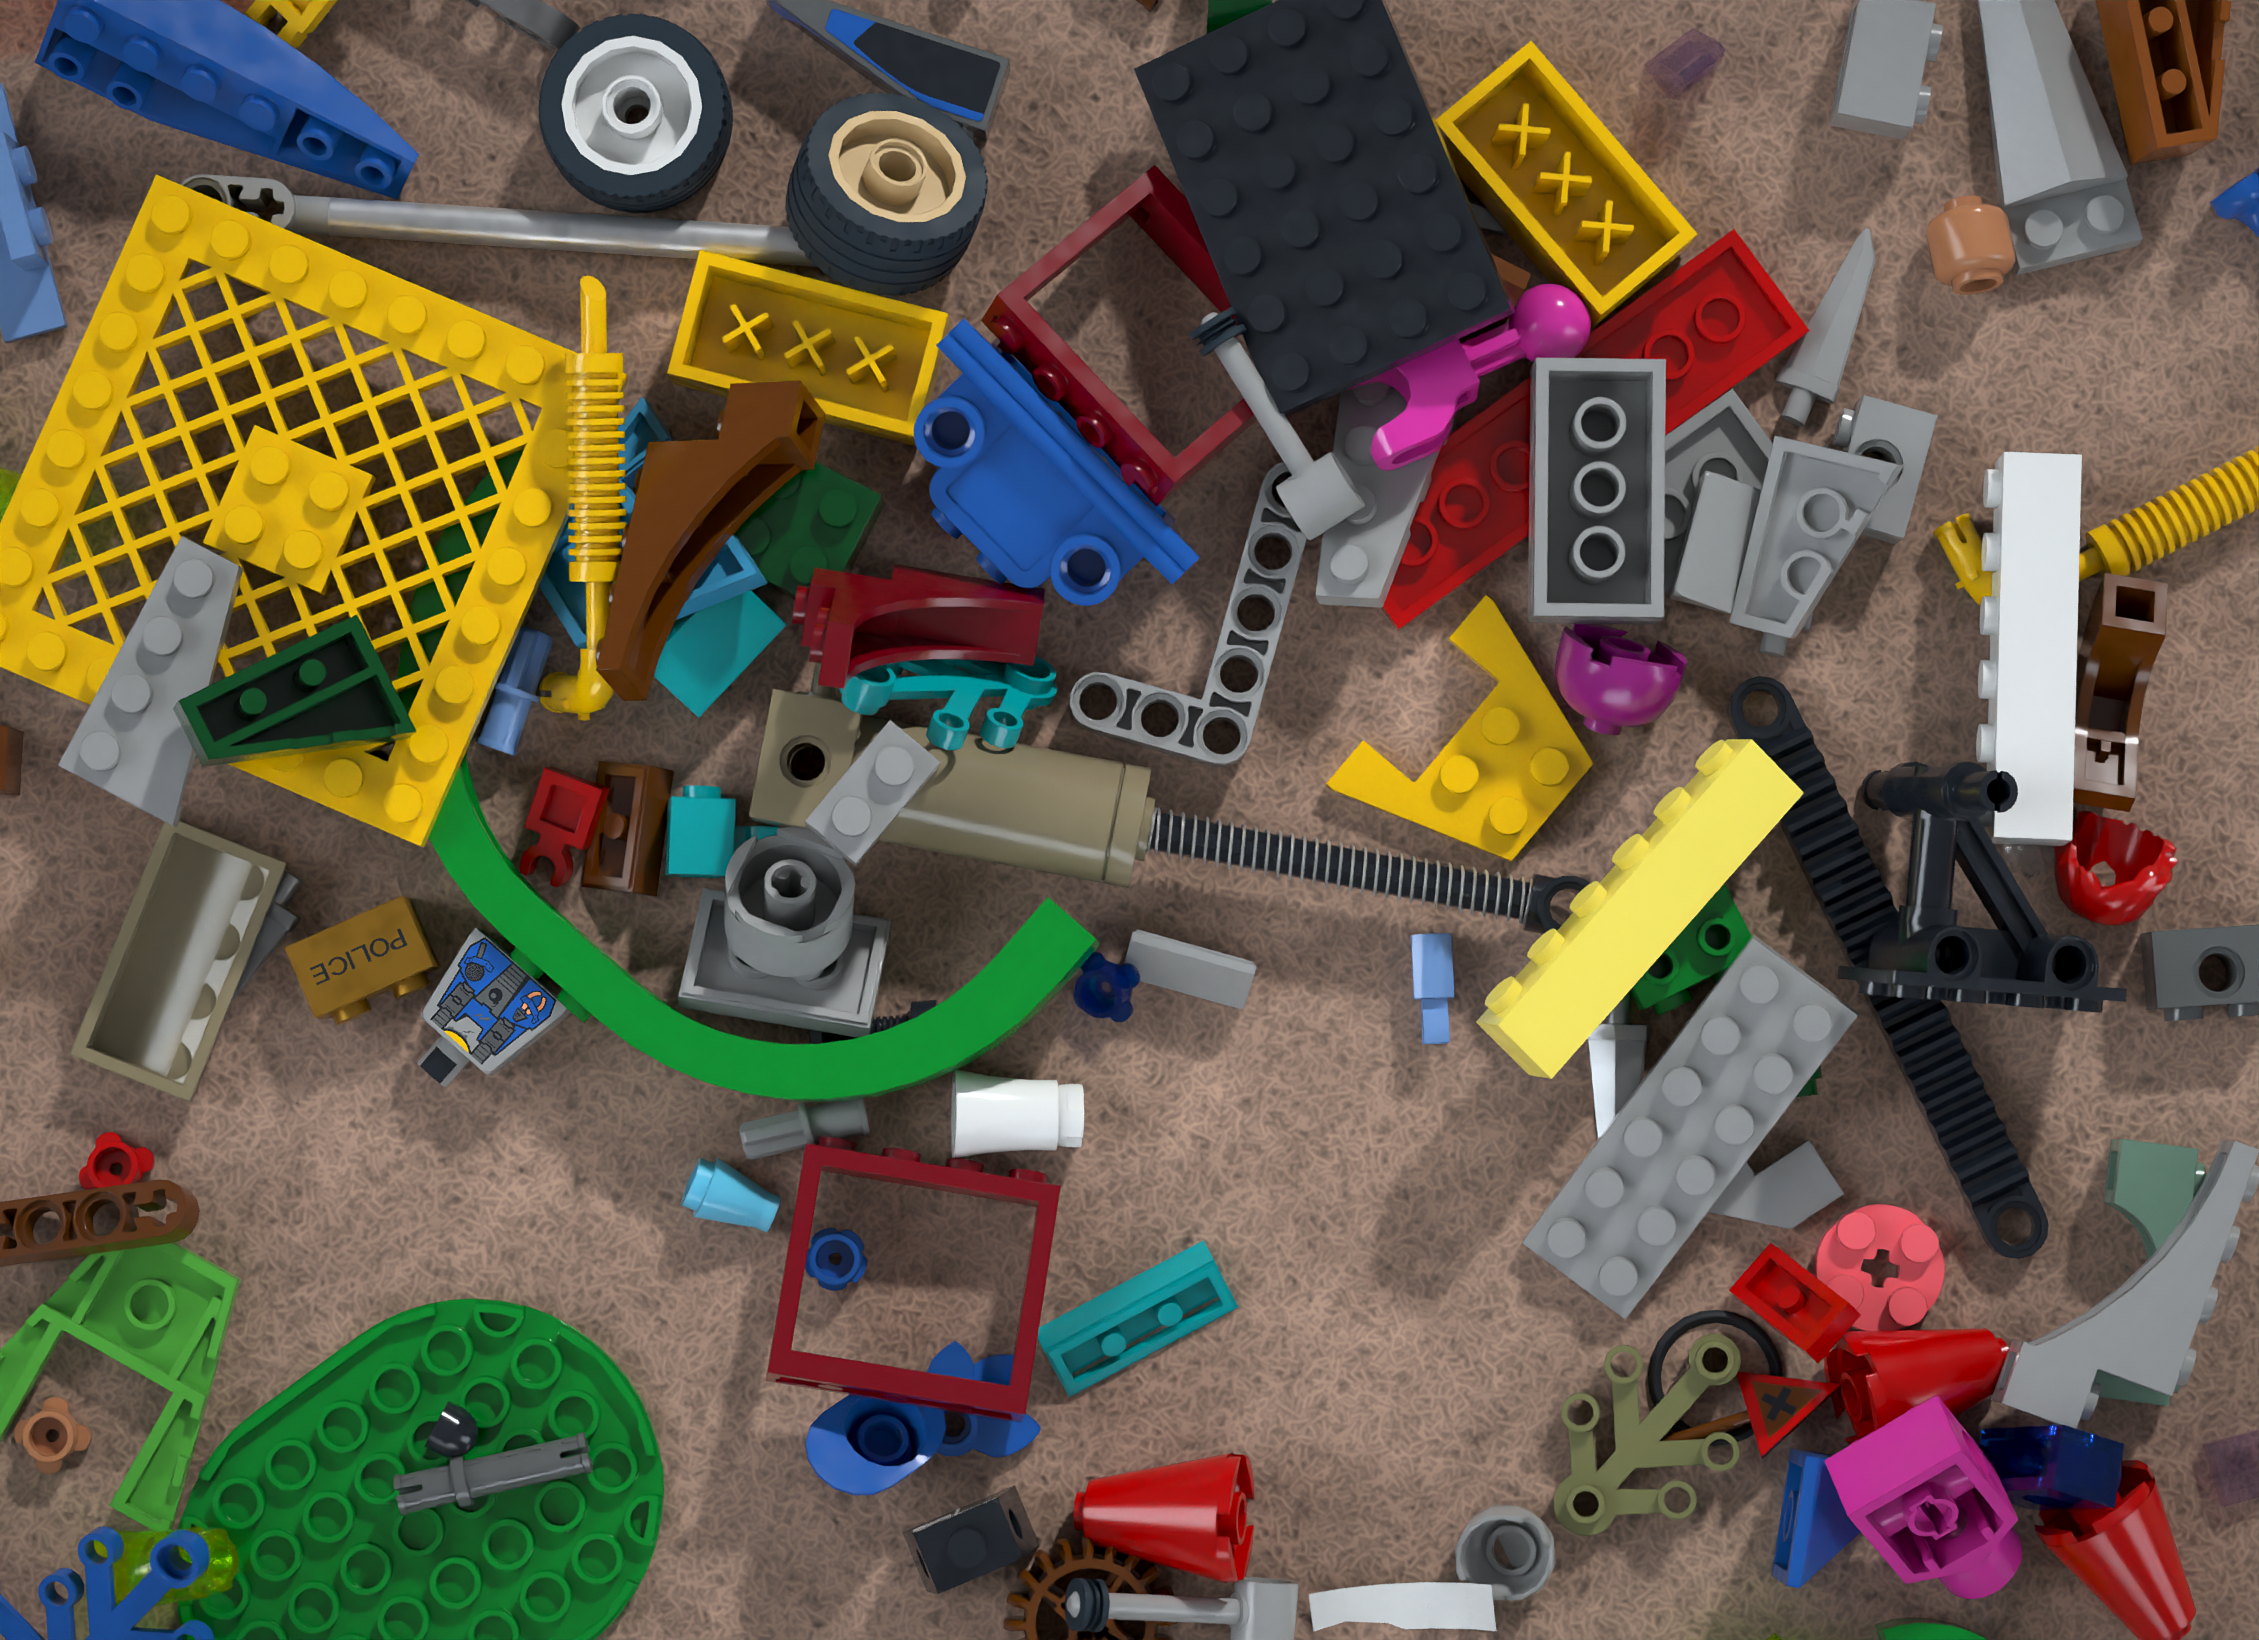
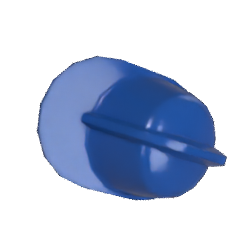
M848 1395L822 1412L810 1425L805 1441L808 1462L817 1476L835 1490L854 1496L875 1495L893 1487L927 1463L941 1447L946 1430L944 1410Z

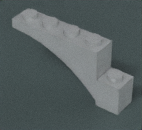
M2221 1141L2204 1182L2179 1223L2156 1252L2118 1289L2084 1314L2032 1341L2024 1342L2012 1339L1991 1400L2060 1426L2076 1430L2079 1420L2088 1421L2096 1407L2101 1389L2100 1384L2093 1382L2097 1370L2170 1396L2173 1395L2176 1385L2183 1387L2191 1375L2196 1359V1350L2189 1347L2197 1324L2206 1325L2216 1305L2218 1289L2211 1287L2218 1265L2220 1262L2227 1264L2230 1261L2239 1240L2240 1228L2233 1225L2241 1201L2246 1203L2251 1201L2259 1184V1166L2255 1164L2259 1149L2238 1141Z

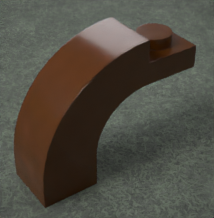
M2104 573L2090 610L2077 660L2073 803L2130 812L2136 799L2138 739L2141 714L2149 677L2166 636L2168 583Z

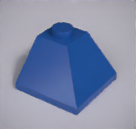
M1790 1448L1772 1576L1786 1586L1802 1587L1861 1532L1847 1516L1824 1460L1831 1457L1832 1454Z

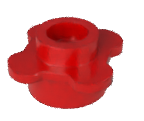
M106 1132L96 1139V1148L89 1155L87 1166L83 1167L79 1172V1182L85 1190L138 1183L145 1173L150 1172L154 1168L155 1159L149 1149L145 1147L132 1148L122 1143L121 1137L118 1134ZM116 1163L121 1164L123 1168L119 1175H113L111 1172L112 1166Z

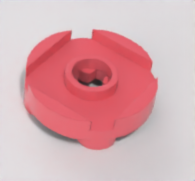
M1886 1204L1864 1205L1843 1214L1824 1232L1817 1246L1814 1260L1815 1277L1849 1302L1861 1314L1852 1327L1864 1331L1899 1330L1920 1322L1939 1297L1945 1274L1944 1257L1939 1247L1936 1233L1912 1212L1901 1207ZM1878 1249L1888 1250V1262L1897 1265L1895 1278L1885 1277L1882 1283L1883 1288L1871 1285V1274L1862 1271L1863 1260L1874 1259Z

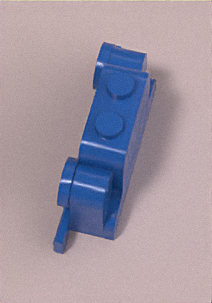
M963 318L936 345L962 373L921 410L914 425V440L919 452L927 461L939 467L932 477L929 487L930 497L936 506L931 511V514L937 523L955 539L964 534L981 551L976 556L980 566L998 583L1003 584L1008 579L1016 586L1033 588L1041 585L1051 576V581L1056 591L1064 599L1076 605L1089 606L1106 600L1115 591L1119 581L1143 557L1171 584L1176 582L1200 556L1173 530L1175 518L1161 504L1156 507L1134 483L1128 486L1121 475L1120 468L1101 448L1092 446L1082 437L1077 428L1076 421L1057 401L1049 400L1038 390L1034 384L1032 374L1013 354L1005 353L997 347L1000 343L997 338L990 344Z

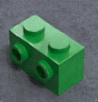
M1725 883L1631 988L1629 992H1631L1638 1010H1643L1653 1005L1659 1016L1692 1000L1693 998L1688 987L1708 977H1711L1715 985L1752 937Z

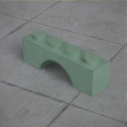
M2111 1139L2104 1203L2121 1212L2135 1226L2142 1238L2148 1260L2183 1217L2204 1182L2206 1167L2204 1163L2197 1162L2199 1152L2197 1148L2128 1139ZM2097 1370L2093 1382L2101 1385L2099 1397L2169 1406L2170 1395L2155 1392ZM2176 1385L2173 1393H2178L2181 1386Z

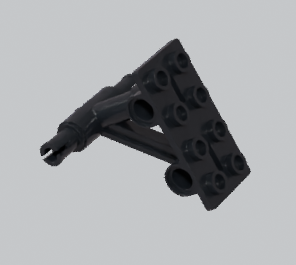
M1904 762L1891 768L1890 771L1881 772V770H1875L1865 777L1861 793L1866 805L1874 810H1878V808H1882L1883 811L1890 810L1897 817L1912 820L1906 906L1899 905L1898 922L1886 924L1874 935L1870 946L1868 968L1838 966L1837 979L1859 980L1858 993L1903 998L2052 1008L2102 1013L2103 1000L2126 1002L2127 989L2098 986V955L2091 943L2085 938L2075 935L2048 934L1978 819L1987 811L2002 813L2012 808L2018 796V786L2013 776L2006 771L1997 772V770L1988 772L1981 765L1973 762H1957L1948 767H1929L1919 762ZM1955 861L1958 862L1998 930L1957 926L1958 910L1952 909Z

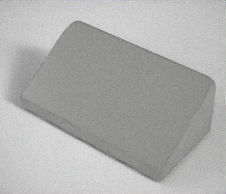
M1705 471L1701 475L1668 598L1729 615L1732 613L1760 499V489L1710 471Z
M1137 929L1136 932H1132L1122 976L1243 1009L1257 966L1254 965L1253 961Z

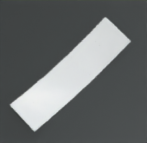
M1449 1582L1394 1583L1341 1588L1308 1594L1313 1632L1345 1621L1389 1623L1405 1630L1434 1628L1497 1631L1492 1587L1487 1584Z

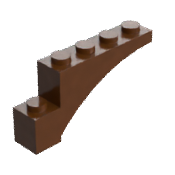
M802 381L730 384L726 407L718 416V439L648 442L643 467L638 470L635 478L636 498L631 520L625 526L622 534L623 555L617 580L612 583L609 591L610 611L604 637L597 644L595 655L596 671L623 701L647 700L659 657L673 624L697 581L724 544L748 517L801 470H814L826 414Z

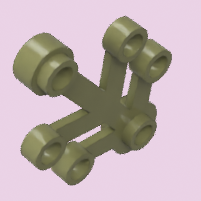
M1716 1333L1707 1334L1697 1339L1689 1352L1690 1368L1641 1423L1639 1418L1637 1378L1643 1369L1642 1357L1635 1348L1629 1345L1613 1347L1605 1357L1604 1368L1606 1374L1612 1380L1616 1451L1598 1471L1596 1468L1592 1430L1600 1417L1598 1402L1591 1395L1582 1392L1574 1393L1564 1401L1561 1416L1563 1422L1569 1428L1571 1475L1559 1484L1554 1496V1511L1564 1528L1577 1535L1592 1536L1607 1529L1616 1515L1663 1513L1671 1519H1684L1693 1513L1697 1504L1695 1490L1686 1481L1679 1479L1666 1482L1661 1489L1617 1488L1635 1468L1707 1465L1715 1471H1727L1736 1465L1740 1457V1448L1736 1439L1726 1432H1714L1705 1439L1660 1441L1709 1385H1723L1736 1376L1740 1368L1741 1357L1737 1346L1731 1339ZM1717 1347L1725 1351L1728 1361L1722 1371L1710 1372L1703 1366L1702 1357L1709 1348ZM1619 1352H1628L1636 1360V1369L1627 1377L1616 1375L1611 1368V1360ZM1585 1400L1591 1404L1593 1417L1588 1423L1579 1425L1572 1422L1568 1415V1408L1572 1402ZM1724 1439L1732 1445L1733 1454L1726 1463L1718 1464L1711 1461L1708 1457V1447L1714 1440ZM1681 1487L1689 1493L1690 1502L1683 1511H1672L1666 1506L1664 1501L1665 1495L1671 1488ZM1583 1491L1593 1493L1599 1502L1597 1511L1589 1516L1578 1514L1573 1506L1575 1496Z

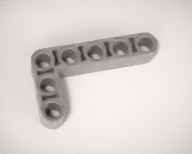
M1284 462L1272 467L1263 480L1202 699L1108 673L1093 672L1080 678L1070 693V710L1073 719L1082 729L1090 733L1212 767L1225 768L1236 764L1244 757L1250 744L1307 539L1287 508L1278 505L1273 499L1271 492L1273 485L1280 479L1292 476ZM1276 538L1283 541L1288 546L1291 554L1289 563L1277 570H1268L1262 567L1257 562L1254 554L1256 546L1262 540ZM1250 599H1260L1266 602L1272 608L1274 614L1272 624L1261 631H1250L1244 628L1237 616L1240 605ZM1233 660H1244L1250 663L1257 675L1255 685L1249 691L1243 693H1235L1228 690L1222 684L1220 678L1223 666ZM1096 686L1109 689L1117 700V707L1114 713L1102 720H1093L1087 717L1080 708V700L1083 694L1088 689ZM1166 704L1176 712L1179 722L1175 731L1170 735L1154 737L1143 728L1141 717L1144 711L1151 705ZM1216 721H1227L1233 724L1240 736L1237 748L1224 755L1210 751L1205 746L1203 740V732L1208 725Z

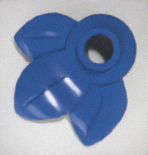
M954 1341L933 1358L927 1372L1009 1385L1013 1355L997 1354L973 1364L971 1356L959 1342ZM959 1413L965 1421L964 1430L957 1436L944 1434L941 1447L937 1450V1453L944 1456H960L975 1449L991 1457L999 1458L1011 1455L1031 1443L1039 1434L1041 1426L1027 1413L1020 1423Z

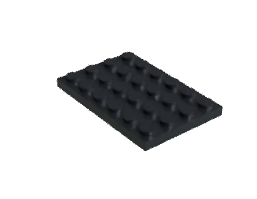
M1278 0L1134 68L1230 306L1236 312L1235 318H1239L1237 323L1238 325L1244 324L1246 328L1242 335L1255 367L1271 393L1280 414L1283 413L1288 417L1516 313L1385 0Z

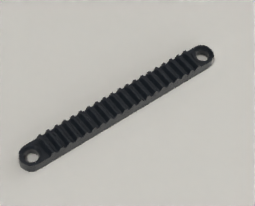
M1758 676L1747 679L1735 688L1729 698L1727 713L1730 724L1738 739H1752L1804 792L1781 818L1779 824L1849 966L1868 968L1870 946L1874 935L1886 924L1898 922L1899 912L1895 908L1893 897L1885 887L1881 873L1871 859L1870 850L1862 840L1859 828L1848 812L1847 803L1839 794L1836 781L1828 771L1825 759L1814 743L1813 734L1806 726L1789 691L1782 683L1770 677ZM1751 692H1766L1776 701L1778 707L1777 717L1769 726L1756 727L1745 719L1742 711L1743 701ZM1863 994L1983 1240L1992 1251L2002 1257L2020 1259L2033 1255L2042 1247L2048 1235L2049 1224L2046 1213L2030 1182L2026 1168L2018 1158V1151L2010 1141L2006 1127L1998 1117L1995 1105L1984 1089V1082L1976 1072L1969 1052L1962 1044L1961 1035L1952 1024L1947 1007L1941 1000ZM2010 1208H2019L2026 1212L2032 1225L2028 1238L2017 1245H2009L2004 1242L1998 1235L1996 1228L1997 1220L2001 1213Z

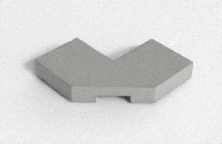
M1806 1140L1756 1174H1754L1746 1162L1708 1212L1792 1229L1844 1195V1193L1810 1141Z

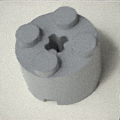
M796 827L778 828L777 835L768 836L758 841L756 835L745 841L731 857L725 876L724 924L728 948L732 954L742 959L749 966L766 974L779 977H793L800 981H810L819 977L823 973L824 968L832 964L843 953L852 934L855 879L853 871L851 872L844 857L814 831Z

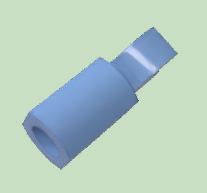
M1452 934L1411 935L1413 1000H1420L1422 1045L1448 1044L1450 1042L1447 999L1454 998Z

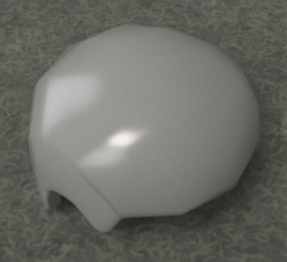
M1495 1504L1472 1516L1460 1534L1455 1546L1456 1572L1461 1581L1465 1580L1468 1583L1491 1585L1493 1601L1504 1599L1509 1601L1523 1600L1543 1589L1556 1564L1554 1538L1551 1531L1538 1516L1521 1506ZM1497 1537L1512 1567L1502 1564L1497 1559L1494 1552V1544Z

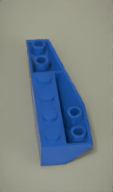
M58 0L35 60L36 64L54 72L62 79L72 81L112 101L118 107L130 110L150 121L394 199H398L419 156V153L379 115L322 67L266 27L221 0Z

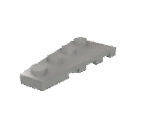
M1380 382L1361 385L1340 392L1333 454L1351 478L1364 501L1365 507L1323 533L1316 587V598L1319 604L1383 607L1411 533L1409 529L1420 501L1424 502L1432 481L1431 472L1439 451L1394 470L1385 471L1377 467L1370 453L1373 436L1378 428L1389 423L1406 410L1405 399L1394 387ZM1454 418L1452 419L1451 429L1454 424Z

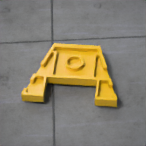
M1485 595L1448 640L1498 682L1497 686L1415 782L1406 777L1363 740L1330 778L1326 786L1336 793L1511 862L1594 763L1496 604Z

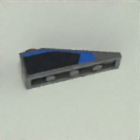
M766 0L767 5L885 93H894L899 96L904 95L911 99H918L922 103H928L931 107H936L941 110L940 112L950 116V119L956 121L967 132L969 138L973 139L974 137L983 141L988 140L1011 71L1009 58L829 0Z

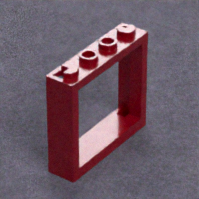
M1153 165L998 293L981 321L1000 340L997 347L1007 354H1013L1032 374L1034 384L1038 390L1049 400L1057 401L1076 421L1077 428L1082 437L1092 446L1101 448L1120 468L1121 475L1128 486L1134 483L1157 507L1257 420L1247 402L1243 398L1174 458L1027 302L1130 216L1221 313L1231 308L1187 198L1156 165Z
M821 1137L819 1138L818 1145L806 1143L765 1381L1020 1423L1026 1415L1061 1186L1046 1183L1047 1175L1033 1170L1011 1169L1009 1170V1176L1006 1177L983 1173L984 1165L982 1163L967 1159L948 1158L946 1159L945 1166L920 1162L921 1154L907 1149L883 1148L882 1156L856 1152L857 1143L841 1138ZM821 1171L1036 1206L1009 1385L791 1350Z

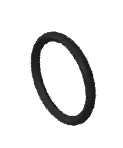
M1708 1310L1683 1317L1669 1327L1659 1339L1650 1358L1648 1384L1649 1394L1654 1407L1664 1397L1661 1372L1666 1354L1677 1338L1689 1329L1702 1324L1721 1323L1732 1325L1745 1331L1763 1350L1769 1365L1770 1375L1783 1377L1782 1362L1776 1346L1767 1333L1756 1323L1735 1312ZM1679 1419L1671 1429L1675 1432H1680L1692 1427ZM1747 1423L1726 1433L1732 1435L1739 1442L1752 1436L1754 1431L1751 1423ZM1717 1439L1714 1440L1709 1446H1721L1731 1444L1727 1440Z

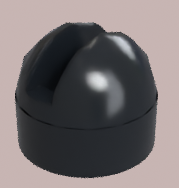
M449 1401L424 1447L447 1458L465 1455L476 1445L478 1437L477 1423L470 1412Z

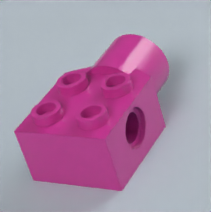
M1937 1395L1911 1408L1905 1414L1824 1460L1847 1516L1905 1584L1938 1578L1953 1595L1965 1599H1977L2000 1590L2016 1573L2023 1552L2021 1539L2013 1528V1525L2018 1521L2017 1515L1993 1463Z

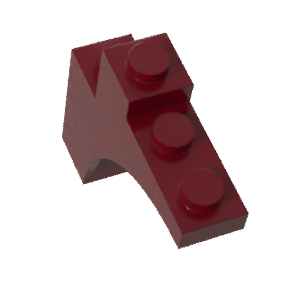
M894 564L891 580L814 568L810 587L800 585L797 587L792 624L804 625L801 646L811 647L809 662L821 664L818 685L845 689L849 680L865 670L890 663L914 660L963 659L1034 666L1045 589L1037 587L1022 588L1013 583L1004 582L1000 584L995 580Z

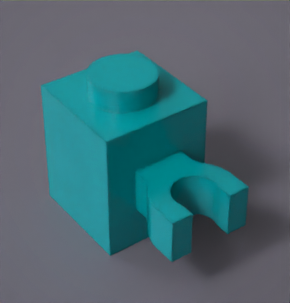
M683 786L682 797L671 796L667 800L664 876L725 879L731 857L745 841L756 835L757 841L768 836L777 835L779 827L735 826L736 799L721 798V787Z

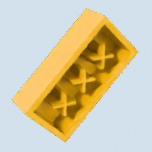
M1532 41L1528 42L1435 120L1458 176L1550 283L1566 286L1575 291L1584 300L1591 317V329L1686 251L1698 235Z
M700 250L667 374L675 385L728 398L730 384L802 381L825 412L824 423L916 446L914 425L921 410L931 402L944 354L936 345L949 333L951 323L948 313Z

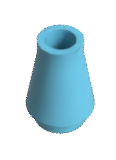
M699 1158L686 1185L681 1206L694 1210L693 1217L754 1227L768 1232L777 1213L781 1197L768 1192L719 1158H716L714 1163Z

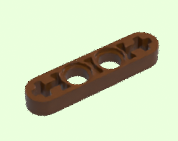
M152 1180L0 1202V1230L5 1232L14 1231L15 1240L8 1236H0V1267L175 1243L185 1239L193 1232L197 1225L200 1212L198 1201L192 1192L170 1180ZM166 1198L177 1204V1211L167 1214L166 1224L151 1216L139 1217L138 1208L146 1212L162 1210L166 1207ZM115 1203L120 1212L117 1227L108 1235L97 1236L93 1229L94 1215L103 1205ZM56 1212L60 1219L58 1234L49 1243L37 1244L33 1235L36 1221L44 1213Z

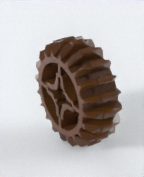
M1084 1534L1082 1537L1083 1553L1073 1554L1067 1537H1062L1057 1540V1548L1061 1555V1560L1054 1563L1046 1551L1039 1549L1035 1553L1034 1558L1044 1572L1038 1577L1029 1569L1021 1568L1017 1573L1019 1581L1031 1588L1029 1595L1018 1591H1010L1008 1593L1006 1602L1013 1607L1024 1609V1616L1005 1618L1004 1629L1012 1632L1024 1631L1025 1638L1018 1640H1041L1037 1628V1610L1041 1599L1054 1607V1611L1060 1614L1066 1621L1065 1604L1063 1602L1065 1603L1067 1590L1064 1591L1055 1585L1054 1582L1060 1577L1079 1569L1095 1568L1111 1572L1105 1581L1109 1593H1122L1128 1583L1137 1594L1174 1596V1592L1171 1586H1162L1153 1591L1148 1584L1157 1579L1162 1572L1161 1567L1157 1563L1149 1565L1140 1574L1134 1568L1140 1561V1558L1137 1556L1127 1555L1123 1561L1115 1557L1117 1550L1113 1546L1106 1547L1105 1553L1094 1552V1543L1090 1538H1085ZM1107 1619L1105 1626L1108 1627L1109 1633L1119 1640H1136L1127 1634V1631L1115 1619ZM1146 1621L1141 1640H1175L1169 1635L1158 1633V1626H1171L1178 1622ZM1069 1628V1633L1065 1640H1076L1078 1638V1631H1072ZM1093 1632V1637L1083 1636L1081 1640L1117 1639L1106 1632L1100 1636H1096L1095 1632Z

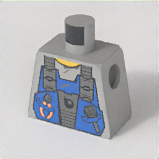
M475 928L468 936L420 1015L441 1036L417 1063L444 1087H447L469 1061L474 1063L485 1074L490 1076L496 1075L571 1013L557 1000L556 997L558 995L541 980L537 981L526 973L508 956L510 954L484 930Z

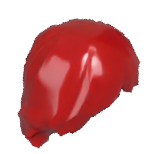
M2079 811L2077 819L2073 821L2072 840L2063 846H2054V875L2058 895L2068 910L2097 924L2118 926L2139 920L2153 905L2156 896L2171 882L2173 878L2172 869L2179 861L2174 857L2177 848L2171 841L2162 839L2159 835L2155 836L2153 832L2147 829L2141 831L2135 823L2131 822L2126 825L2122 820L2099 816L2092 811ZM2105 861L2115 872V884L2112 886L2101 884L2094 872H2090L2091 868Z

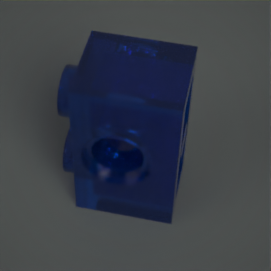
M2066 1425L1982 1429L1979 1447L1993 1463L2011 1504L2032 1511L2115 1508L2117 1490L2122 1478L2123 1443Z

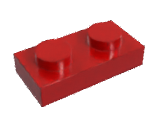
M1771 1242L1729 1289L1747 1308L1818 1364L1861 1316L1849 1302Z

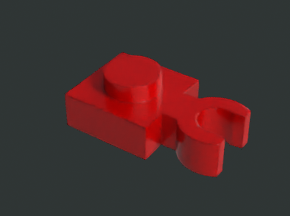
M553 766L545 767L524 828L540 833L538 843L529 847L522 855L519 866L520 873L526 876L532 875L537 868L539 859L542 856H547L553 861L555 866L550 885L556 888L564 886L570 880L574 869L573 859L569 853L570 847L573 846L581 850L590 847L610 788Z

